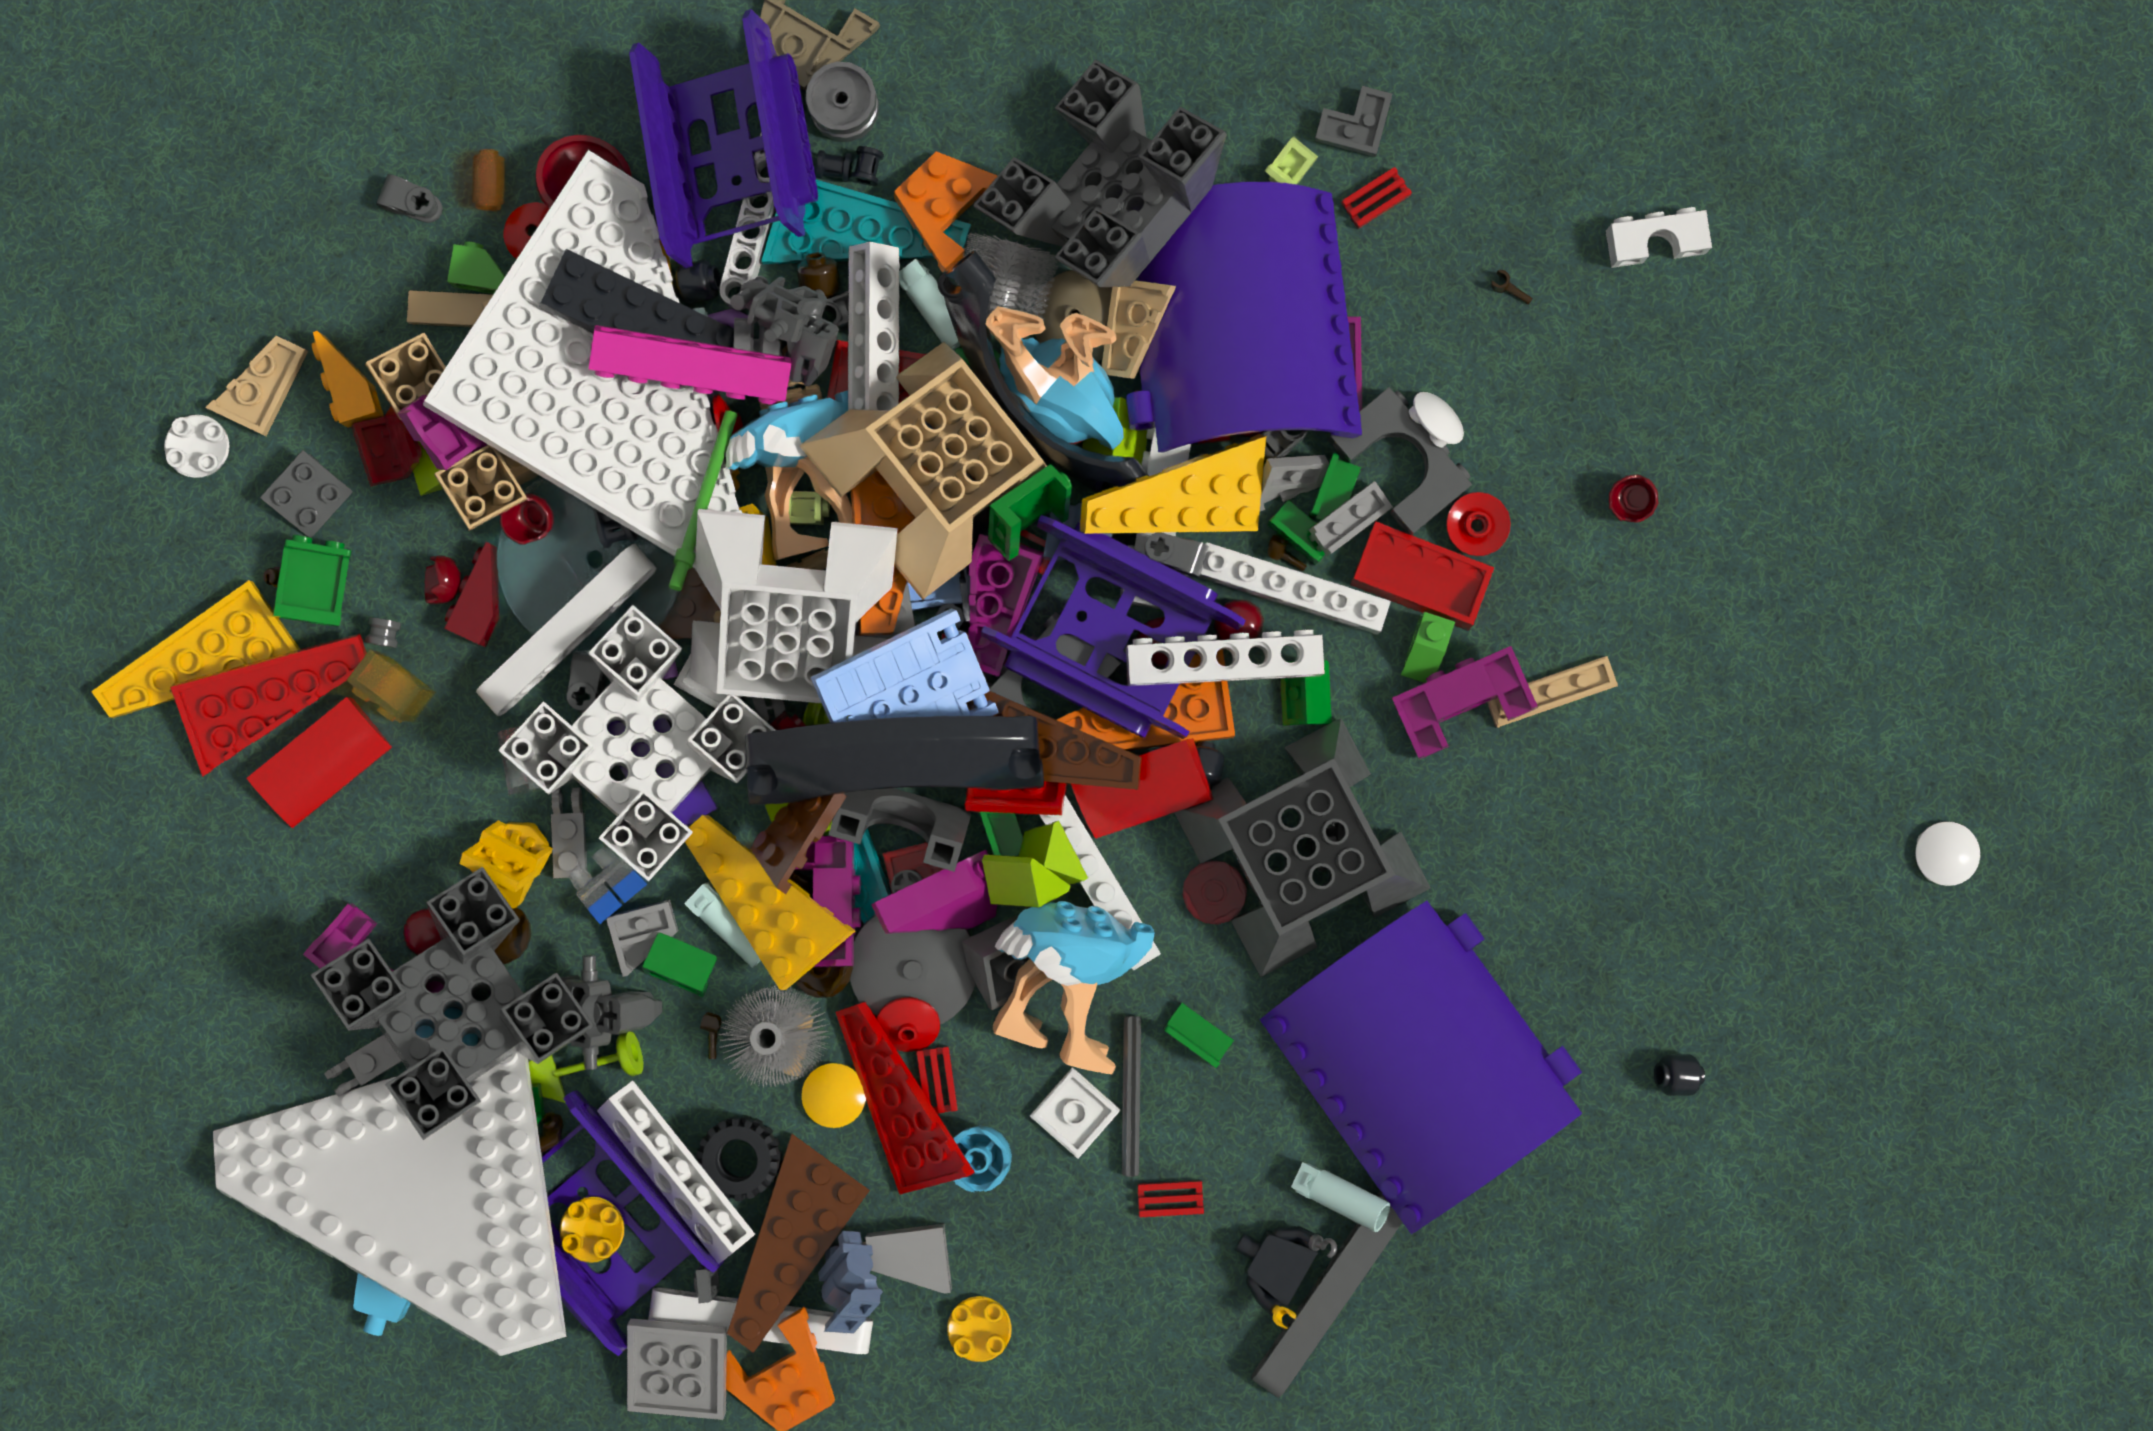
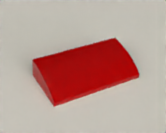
M1375 521L1350 585L1421 613L1427 612L1454 621L1455 626L1469 631L1474 625L1495 567Z
M346 697L246 779L271 808L291 828H294L388 752L392 746L353 698Z
M1193 738L1139 755L1142 757L1139 790L1071 784L1081 812L1095 839L1213 800Z

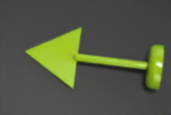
M633 1032L618 1035L616 1040L617 1053L597 1058V1066L619 1061L621 1068L629 1076L641 1074L643 1071V1055L639 1041ZM552 1055L539 1064L532 1060L529 1062L531 1083H541L542 1097L564 1103L565 1092L560 1076L586 1070L584 1069V1062L557 1069Z

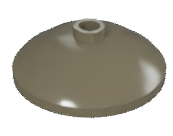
M1073 270L1063 272L1052 278L1055 280L1049 281L1046 284L1048 286L1043 287L1048 290L1040 292L1045 295L1037 297L1044 296L1042 298H1045L1036 303H1041L1037 306L1042 307V309L1035 313L1039 312L1038 315L1041 316L1038 317H1042L1041 319H1043L1046 328L1041 334H1035L1039 343L1050 339L1063 338L1066 340L1060 324L1074 310H1078L1081 315L1107 326L1112 287H1099ZM1104 345L1093 348L1092 357L1097 362L1103 359Z

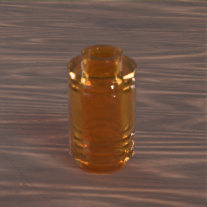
M482 149L479 150V154L473 156L472 202L475 203V208L479 210L497 211L501 209V204H504L505 158L499 156V152L496 150Z

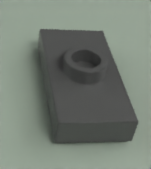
M702 1264L694 1273L695 1292H698L699 1304L710 1303L720 1291L718 1269L712 1273Z

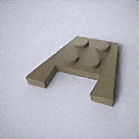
M764 0L760 16L770 28L772 43L777 56L786 53L792 56L796 65L800 88L805 91L815 72L824 65L836 61L841 62L880 27L879 22L854 8L839 35H835L784 5L786 0Z

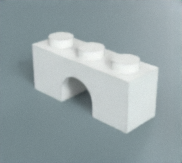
M1695 207L1680 209L1676 211V215L1665 216L1664 212L1650 213L1645 215V219L1634 221L1632 216L1617 218L1606 230L1611 268L1643 263L1649 257L1648 239L1654 236H1660L1669 241L1672 246L1674 259L1704 255L1712 248L1706 210L1696 211Z

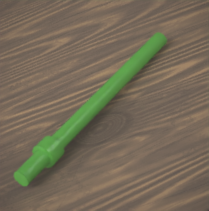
M725 411L682 546L677 549L673 560L675 568L669 584V588L673 590H682L687 571L693 567L696 557L694 549L696 546L698 509H708L737 419L735 412Z

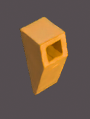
M318 331L313 332L315 342L312 343V350L317 361L322 362L324 372L321 373V380L326 391H330L333 402L329 406L334 420L349 428L353 423L384 417L375 386L326 336Z

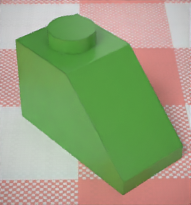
M465 242L464 246L454 244L447 282L454 288L494 294L506 275L494 258L483 249V245L475 242Z
M1427 612L1420 615L1401 676L1427 683L1426 678L1438 671L1454 628V621Z

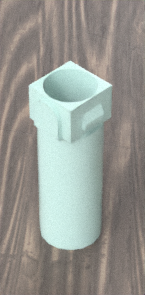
M917 259L913 260L899 271L900 287L906 291L908 297L942 343L945 342L952 350H955L961 345L952 325L944 296L938 290V283L922 262Z
M708 881L702 884L684 904L697 917L700 916L746 963L754 968L761 961L712 883Z
M1302 1162L1291 1188L1295 1189V1192L1374 1232H1378L1382 1228L1390 1211L1389 1202L1326 1170H1321L1308 1163Z

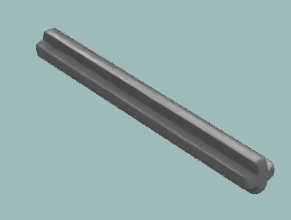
M1125 1016L1123 1027L1122 1175L1127 1177L1139 1175L1141 1018L1139 1016Z

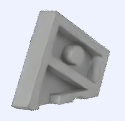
M1325 455L1267 459L1263 469L1260 511L1265 510L1264 503L1280 497L1285 502L1300 493H1306L1320 487L1329 465Z
M670 899L612 914L606 919L623 977L628 976L633 969L647 958L658 933L672 937L678 931Z

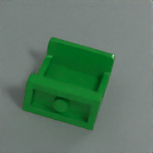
M1050 464L990 505L988 540L1008 561L1019 555L1020 532L1037 521L1041 515L1044 516L1052 512L1062 523L1068 520L1072 484L1067 475L1063 472H1058Z
M293 535L292 540H285L272 617L333 627L340 626L341 608L349 558L351 556V550L344 549L345 543L326 540L325 546L312 544V538Z

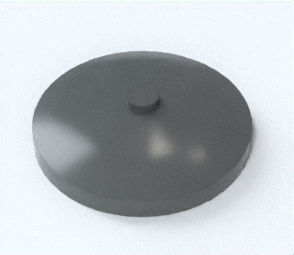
M873 915L863 925L854 940V966L850 981L860 1003L866 1002L877 1018L882 1007L892 1000L904 997L918 998L934 1007L939 1015L940 1025L950 1020L965 1006L975 987V981L967 969L962 942L971 937L968 930L955 928L945 931L921 930L919 932L885 934L877 915Z

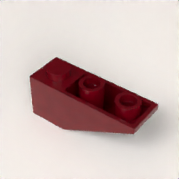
M488 542L485 543L484 547L477 549L472 561L475 566L470 576L466 575L459 586V593L461 595L456 605L452 604L445 616L447 624L444 628L484 647L487 646L500 619L497 547Z

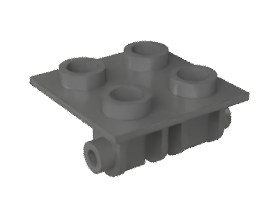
M302 450L260 498L306 536L312 538L353 491L324 468L315 457Z

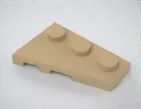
M1134 281L1130 287H1112L1107 327L1115 332L1116 341L1113 344L1104 345L1101 367L1106 371L1107 375L1135 379L1176 286Z
M275 336L249 363L250 366L237 379H233L226 386L227 389L216 400L213 399L205 408L267 436L308 351Z

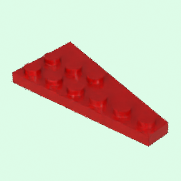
M360 633L173 684L170 688L202 777L224 761L235 756L251 743L268 734L308 705L317 701L335 687H338L368 667L370 661Z
M862 1002L836 1011V1016L861 1082L899 1195L974 1174L975 1172L867 1003Z

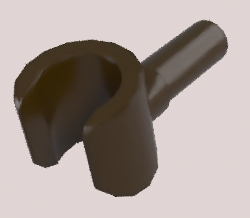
M1498 270L1497 275L1504 278L1506 283L1498 285L1491 281L1492 289L1498 293L1508 292L1529 305L1533 298L1510 283V276L1506 271Z
M1273 535L1268 544L1267 551L1269 557L1275 560L1282 558L1303 572L1307 565L1286 551L1288 541L1282 536Z
M706 1012L703 1016L700 1029L710 1032L708 1037V1059H716L717 1034L720 1030L722 1019L719 1015Z

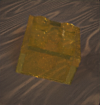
M371 649L347 679L354 686L351 691L366 702L370 700L375 704L377 703L380 706L377 711L392 722L396 720L399 723L403 721L414 723L437 693L389 655Z

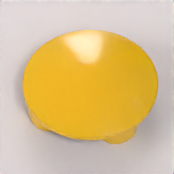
M838 1063L825 1064L812 1071L804 1082L801 1096L807 1115L817 1124L828 1128H839L853 1122L862 1112L866 1100L857 1073L849 1066Z
M587 1197L572 1203L564 1213L560 1223V1238L563 1249L574 1258L583 1262L593 1263L609 1258L620 1247L624 1237V1221L621 1213L614 1204L599 1197Z
M975 1296L963 1300L954 1308L948 1320L947 1332L949 1341L958 1356L975 1362H984L996 1358L1005 1350L1011 1338L1012 1326L1007 1311L1000 1303L988 1297Z

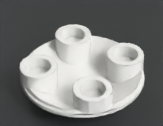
M1420 392L1415 396L1413 406L1409 409V415L1416 423L1422 424L1430 433V439L1436 446L1443 448L1446 444H1457L1463 439L1464 431L1461 421L1445 401L1428 392Z
M191 415L177 418L172 423V427L165 438L164 450L168 464L182 475L193 478L209 476L220 469L227 459L229 453L228 435L216 420L208 416Z
M1940 822L1927 828L1917 838L1915 851L1917 865L1928 881L1944 886L1957 885L1969 879L1976 871L1980 860V848L1973 833L1965 826L1955 822Z

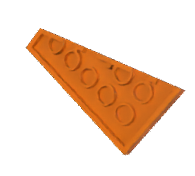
M1223 649L1217 651L1216 659L1220 665L1225 666ZM1199 654L1193 656L1188 667L1196 668L1200 665L1201 658ZM1227 681L1179 684L1163 716L1190 731L1184 739L1151 725L1146 737L1142 738L1085 708L1057 719L1062 723L1126 751L1169 746L1191 738L1194 739V742L1235 737Z

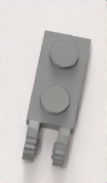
M580 787L572 788L571 802L573 813L563 814V794L561 789L558 788L552 792L553 878L588 877L585 813H583L582 790Z
M382 1035L347 1056L345 1061L334 1066L324 1074L327 1079L339 1076L349 1067L351 1068L356 1078L339 1085L334 1090L339 1097L358 1085L362 1086L402 1061L385 1036Z

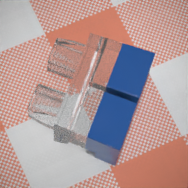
M606 845L592 855V858L602 868L594 877L582 864L569 874L571 882L577 889L576 895L599 924L622 906L620 899L604 882L609 884L624 903L647 885V881Z

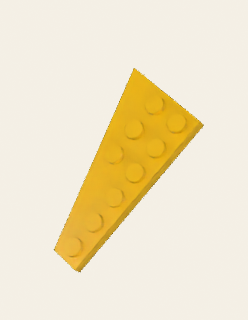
M1261 434L1250 438L1251 440L1243 443L1228 445L1221 451L1195 457L1165 468L1158 474L1146 475L1136 479V482L1122 487L1116 486L1083 498L1080 531L1085 534L1258 531L1266 436Z
M248 580L91 692L110 718H116L174 700L170 688L173 684L301 649L280 619L272 617L273 609L254 582Z
M702 815L688 827L693 833L685 841L686 845L780 990H787L855 932L848 924H843L834 917V913L829 909L820 906L810 898V894L792 880L788 879L792 886L787 894L777 889L751 849L740 843L735 835L709 815Z

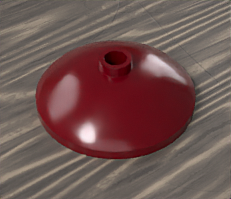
M571 135L561 138L549 145L539 158L535 174L539 196L547 208L550 209L588 150L632 177L625 158L611 144L593 136Z

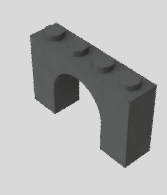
M1388 387L1360 411L1361 436L1347 438L1331 435L1328 441L1348 463L1355 460L1375 442L1388 437L1405 439L1419 450L1425 466L1423 480L1413 493L1390 512L1407 534L1413 535L1472 485L1468 480L1471 476L1460 463L1455 465L1448 457L1450 451L1446 445L1443 448L1436 446L1431 441L1430 434L1422 424L1416 423L1410 417L1407 408L1409 403L1398 390L1393 392Z
M1055 612L1043 624L1046 628L1044 633L1039 638L1033 635L1030 639L1035 641L1050 636L1060 615ZM1070 634L1061 635L1056 642V648L1060 654L1083 666L1086 665L1095 648ZM1106 653L1097 673L1109 678L1121 663L1112 655ZM1003 666L1002 676L994 684L990 681L987 682L989 690L1026 706L1022 697V681L1024 677Z
M895 788L843 793L847 797L832 820L829 836L860 844L865 830L871 825H899L918 833L926 840L928 847L923 863L955 872L972 811H966V809Z

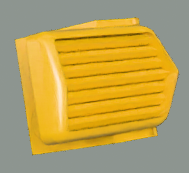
M498 820L482 831L478 843L462 853L459 864L470 869L472 873L483 867L511 908H516L523 902L534 879L540 875L553 848L549 847L547 839L535 823L508 822L505 824Z

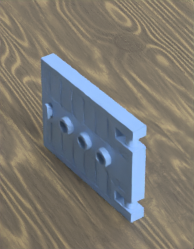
M951 608L810 677L830 723L903 717L993 716L999 713L995 702L987 701L984 695L990 690L966 632L957 630L955 623L961 621L957 610ZM943 630L946 638L939 640L937 632ZM973 700L975 708L969 710L966 703Z

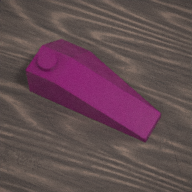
M979 534L972 555V562L969 564V641L981 670L999 677L1009 651L982 637L981 631L986 626L1011 638L1024 612L1044 552L1019 544V555L1008 561L988 540V535Z
M984 850L958 862L955 872L947 869L941 870L872 903L871 905L885 934L910 933L921 930L945 931L960 928L961 930L971 929L995 917L997 904H991L982 863L984 855H988L987 851Z

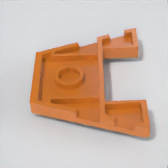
M936 151L894 191V199L912 227L919 232L924 240L925 247L937 260L941 272H944L951 263L959 262L963 258L965 249L943 232L987 190L997 178V175Z
M805 1307L785 1317L777 1325L795 1351L756 1374L748 1377L731 1351H727L726 1389L777 1431H787L830 1407L835 1401L824 1363L820 1362L815 1347L817 1345L815 1335L811 1333L807 1322L809 1316Z

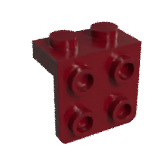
M392 406L384 417L353 423L351 426L370 487L406 479L418 465L419 459L422 457L419 442L413 440Z

